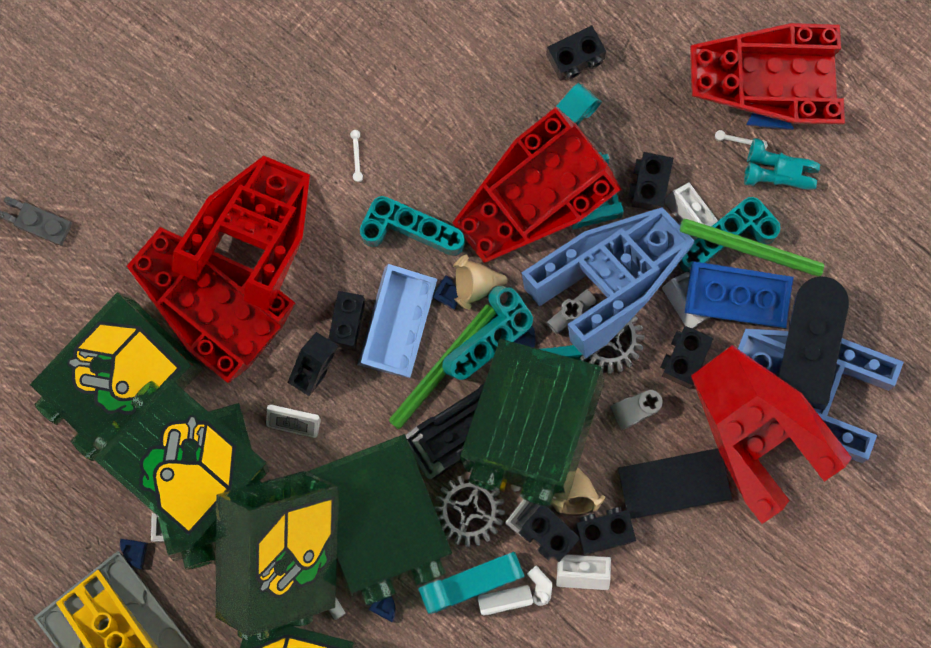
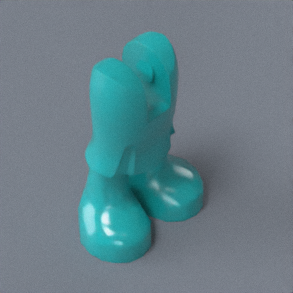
M753 138L747 157L748 165L745 169L744 185L754 186L757 182H771L774 185L783 184L804 190L816 189L817 180L803 176L802 171L818 173L820 170L819 163L806 158L787 156L783 153H771L765 150L764 142L761 139ZM757 164L774 166V171L761 168Z

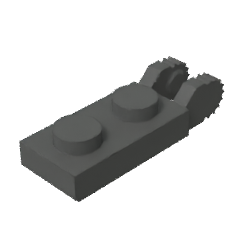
M5 197L3 202L6 205L21 211L17 218L5 211H0V219L56 245H63L72 226L71 221L24 202L23 204L10 197Z

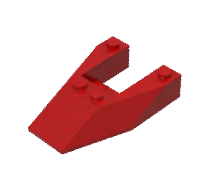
M262 156L206 199L173 251L172 271L196 281L224 234L254 245L265 251L246 281L244 301L268 311L282 286L303 239L310 174L269 157Z
M731 345L691 375L720 455L745 503L761 524L781 512L790 501L758 460L764 454L790 437L824 482L844 469L852 459L801 392L735 346Z

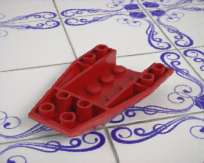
M789 23L691 45L692 97L793 124L844 125V98H837L835 55L841 50L840 25Z
M555 107L513 141L452 223L463 233L466 241L485 263L580 222L620 191L621 188L609 165L577 124L558 107Z
M159 227L126 267L186 349L224 381L230 383L253 364L279 333L296 303L280 290L268 311L244 301L246 281L253 269L216 252L212 253L196 281L172 271L173 251L182 237Z

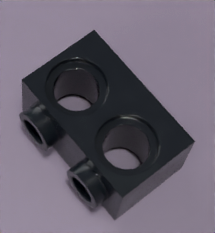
M593 25L548 46L546 56L560 81L565 78L571 80L581 73L580 71L587 67L590 69L598 67L603 63L606 55V50ZM584 46H591L595 49V52L587 54L583 52L582 48ZM569 57L573 62L569 65H564L559 59Z
M643 152L642 158L636 159L633 174H638L636 184L631 183L628 198L633 199L631 207L650 211L664 207L674 158ZM648 165H655L659 169V173L650 174L647 172L646 167ZM649 189L654 193V197L646 199L641 195V191Z
M338 291L328 338L337 344L338 348L356 351L366 302L364 295Z
M684 326L682 332L677 330L671 342V345L675 346L671 355L666 353L660 368L664 369L662 377L691 389L694 384L691 375L701 368L714 338L687 326ZM684 340H694L697 344V349L693 351L687 350L684 346ZM676 362L685 364L687 368L686 373H676L673 369V364Z
M316 332L300 350L287 383L310 396L324 380L338 345Z
M538 500L515 523L521 528L518 533L529 543L532 541L540 546L537 551L548 561L553 558L560 562L580 540V537L544 503ZM540 517L542 524L539 529L533 531L532 522ZM559 535V545L551 548V539Z
M621 507L606 510L605 516L597 518L595 513L580 517L581 522L576 523L583 556L636 542L629 511H622ZM612 521H622L625 525V531L622 534L614 533L611 530ZM593 526L599 530L600 535L597 540L591 541L586 538L585 529L587 527Z

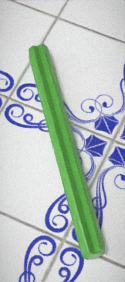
M683 219L680 225V232L814 276H821L824 270V264L689 219Z
M487 304L483 307L390 417L389 422L395 428L401 429L444 378L446 373L443 370L442 363L445 357L496 316L497 313L490 305Z

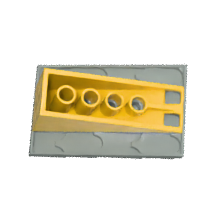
M119 551L34 617L56 648H194Z

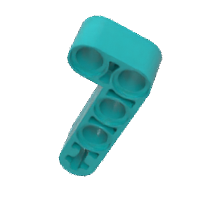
M577 83L556 107L578 126L584 118H589L598 109L602 101L583 84Z
M380 196L373 200L360 227L362 241L369 247L380 245L389 228L451 256L460 254L465 246L464 235L459 229L385 196ZM385 205L390 208L386 215L376 213L380 206ZM404 216H410L413 218V222L409 226H404L399 223L400 219ZM432 226L437 231L433 236H426L423 234L424 228ZM370 228H376L379 234L375 238H368L365 236L366 231ZM454 237L457 238V243L449 246L448 240H452Z
M755 197L744 199L711 226L728 232L724 224L727 222L734 223L737 231L729 233L741 236L748 230L758 242L763 244L772 243L781 229L780 223L774 215ZM747 206L753 207L756 210V215L748 216L744 212V208ZM765 225L770 226L773 230V235L767 236L763 234L761 227ZM697 238L679 262V266L684 272L690 273L692 262H687L688 256L692 258L700 251L701 254L696 262L708 263L726 247L718 244L717 248L711 249L706 246L705 240Z
M496 286L491 289L488 300L498 316L445 357L442 365L447 375L459 380L468 378L529 330L533 323V316L514 289L505 286ZM506 292L507 301L501 304L500 296ZM520 313L521 321L518 325H515L514 318L516 314ZM500 328L502 332L501 338L495 341L494 333ZM480 344L482 351L479 356L475 357L474 349ZM457 362H460V363L458 364L459 370H458V371H455V370L457 369L456 363H457Z
M512 552L446 579L418 588L426 611L430 615L525 577L516 552Z

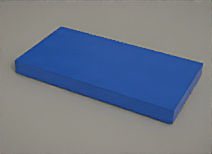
M692 262L684 313L786 328L794 277Z

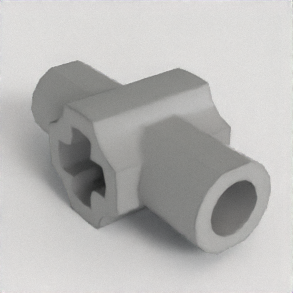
M586 289L574 300L568 298L562 303L561 311L547 321L548 326L556 335L568 326L567 324L581 316L597 302L595 297ZM568 307L571 310L573 308L577 309L576 317L566 315Z

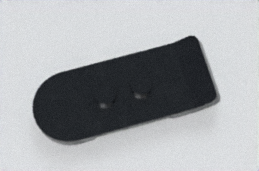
M825 276L809 279L799 288L796 294L778 374L779 378L801 392L813 408L825 410L830 401L832 383L849 308V298L845 288L835 279Z
M503 376L495 377L485 382L477 390L436 416L422 422L403 437V443L428 479L438 478L448 469L499 437L492 431L491 423L499 412L495 399Z

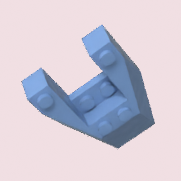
M661 207L584 231L523 271L524 289L539 306L585 276H588L607 297L605 300L567 324L571 343L587 358L607 345L650 300L692 247L694 239L690 235L680 232V225Z
M745 329L738 349L778 376L788 331ZM842 338L830 401L825 410L814 409L852 459L864 463L870 457L877 435L827 416L841 376L844 373L889 391L895 387L904 362Z

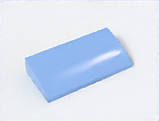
M390 264L385 266L357 365L397 376L411 377L435 290L436 278Z

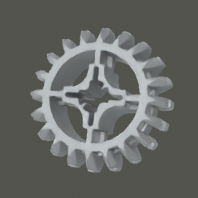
M634 316L616 334L613 340L615 345L609 342L587 358L582 355L581 361H586L590 358L591 361L588 364V368L591 369L597 363L599 364L597 369L599 373L602 372L603 366H607L608 374H612L613 366H616L619 373L622 372V363L630 368L632 362L629 357L633 360H638L639 355L635 351L643 350V346L636 342H641L645 339L644 335L636 334L643 329L642 325L633 326L638 318ZM625 331H628L630 347L624 352L619 338ZM609 350L618 357L611 359L603 358L596 353Z
M469 475V483H464L463 477L459 476L458 481L460 485L458 486L455 485L454 481L450 480L449 485L452 488L450 491L445 487L441 488V492L446 497H436V501L442 503V506L434 507L435 512H442V515L435 517V522L444 521L445 523L439 527V531L443 532L448 528L450 531L447 533L446 539H451L455 534L457 536L455 544L457 545L460 544L461 538H465L466 547L470 546V539L475 538V544L479 546L481 544L479 537L482 535L487 542L490 541L487 532L490 530L495 535L498 533L493 524H503V521L496 518V516L505 515V510L497 509V506L504 504V500L499 499L495 501L494 499L500 494V491L495 490L490 493L489 490L492 488L493 483L489 482L483 487V477H479L477 484L473 483V475ZM463 490H473L467 501L451 500L454 495ZM480 493L489 500L492 509L491 514L485 513V511L478 507L477 502ZM475 498L473 505L475 506L474 510H477V514H471L467 518L466 523H464L466 518L462 508H468ZM448 507L459 512L461 515L458 529L448 519ZM477 519L488 522L478 531L466 532L470 522Z

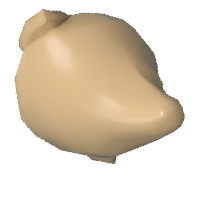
M466 254L461 256L453 265V267L457 268L455 283L458 298L455 300L463 308L470 310V303L484 298L492 288L503 286L508 281L505 275L499 274L479 263L468 261L469 257Z
M569 465L567 473L557 489L556 498H550L549 501L557 512L561 514L580 515L592 510L593 512L598 510L605 496H598L590 479L576 465Z

